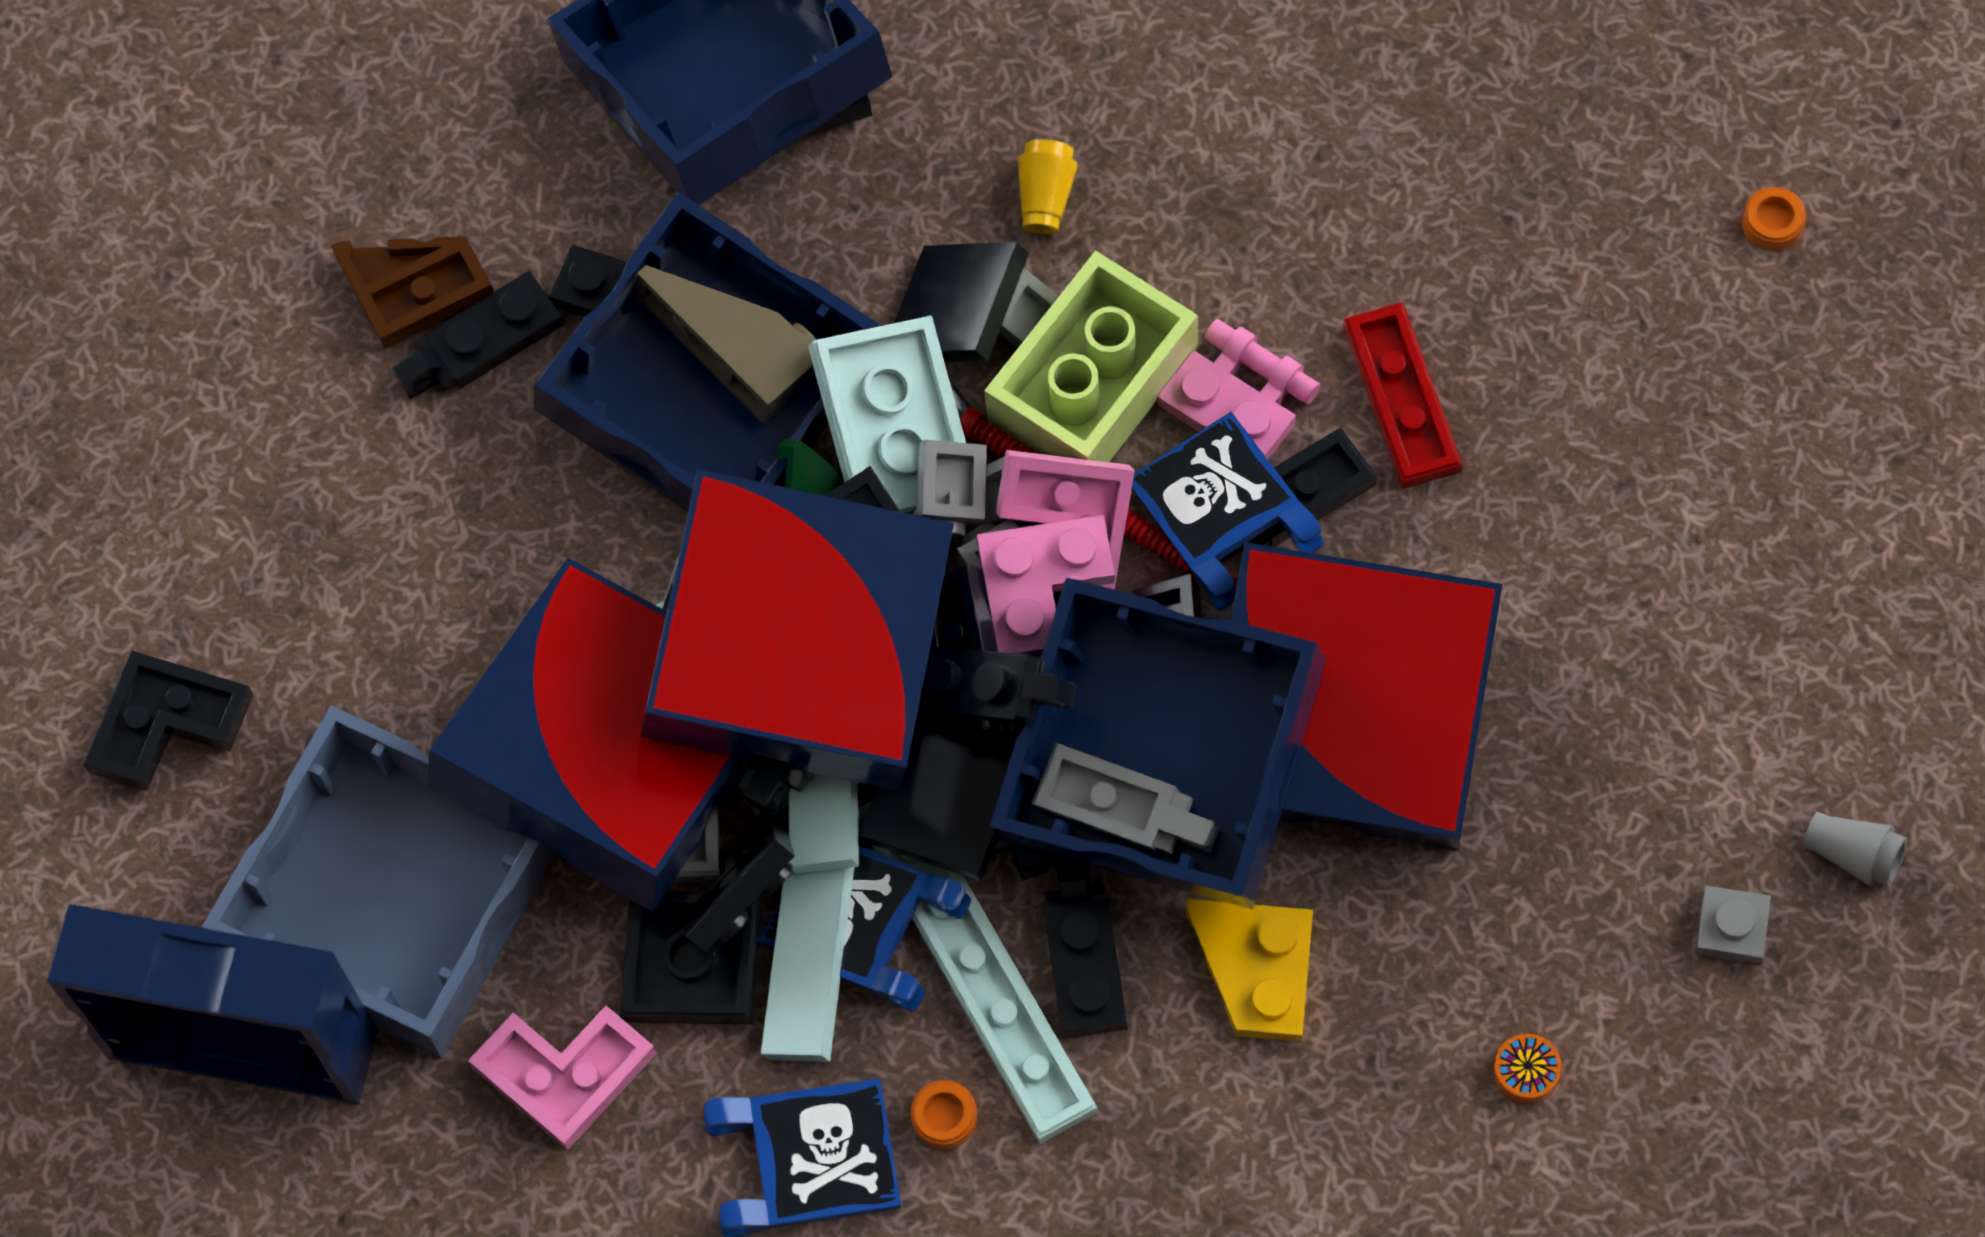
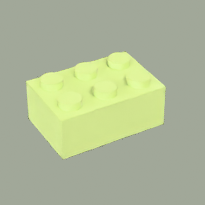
M1095 250L984 390L988 422L1000 428L1001 431H1005L1007 435L1013 436L1015 440L1018 439L1021 444H1026L1027 448L1030 447L1034 452L1037 451L1040 454L1110 462L1156 403L1157 396L1190 353L1198 349V315Z

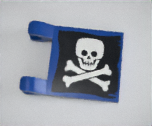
M1229 412L1134 473L1131 490L1194 574L1217 610H1224L1234 604L1236 593L1232 576L1219 560L1244 545L1245 542L1252 540L1273 525L1281 522L1299 551L1314 553L1324 545L1323 537L1320 535V525L1316 518L1299 502L1232 412Z
M859 845V867H854L840 979L875 993L910 1012L916 1011L925 996V990L918 985L919 982L914 976L887 966L920 901L947 913L952 918L962 919L971 904V897L965 893L964 887L954 880L928 874ZM781 898L759 939L760 944L773 950L775 948Z
M880 1078L752 1098H715L705 1103L704 1120L706 1131L709 1135L730 1134L753 1127L764 1200H732L720 1205L719 1219L721 1232L724 1237H739L771 1228L901 1208Z

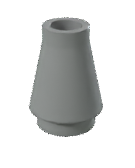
M1816 812L1807 829L1803 847L1821 855L1870 887L1875 882L1889 887L1893 883L1903 861L1908 839L1905 836L1894 833V825L1833 817Z

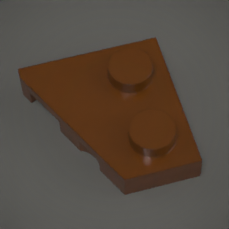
M466 236L436 237L428 242H419L412 238L388 239V247L353 248L351 241H339L331 245L342 271L384 349L462 312L494 292L492 284Z

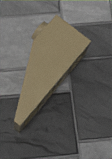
M647 265L637 273L634 296L763 425L817 379L808 345L816 339L801 324L795 323L791 325L776 311Z

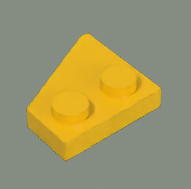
M1187 899L1186 916L1196 933L1205 955V962L1214 984L1218 987L1224 1001L1225 1010L1235 1035L1302 1042L1313 910L1254 905L1253 910L1226 902Z

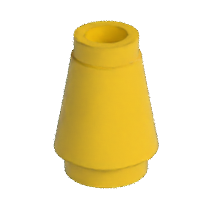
M1032 140L1025 144L1024 154L1017 158L1023 217L1022 229L1024 231L1049 235L1059 232V224L1062 220L1078 168V163L1073 160L1074 149L1072 146L1054 140Z

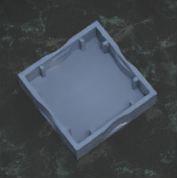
M331 705L288 778L280 804L273 818L261 835L247 848L202 928L333 952L377 1028L442 1059L557 853L532 838L506 831L429 788V757L417 749L411 742Z

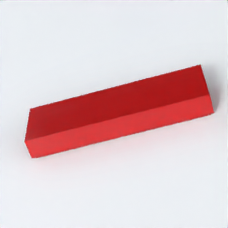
M1400 302L1344 318L1343 327L1401 489L1462 473V461L1404 303Z

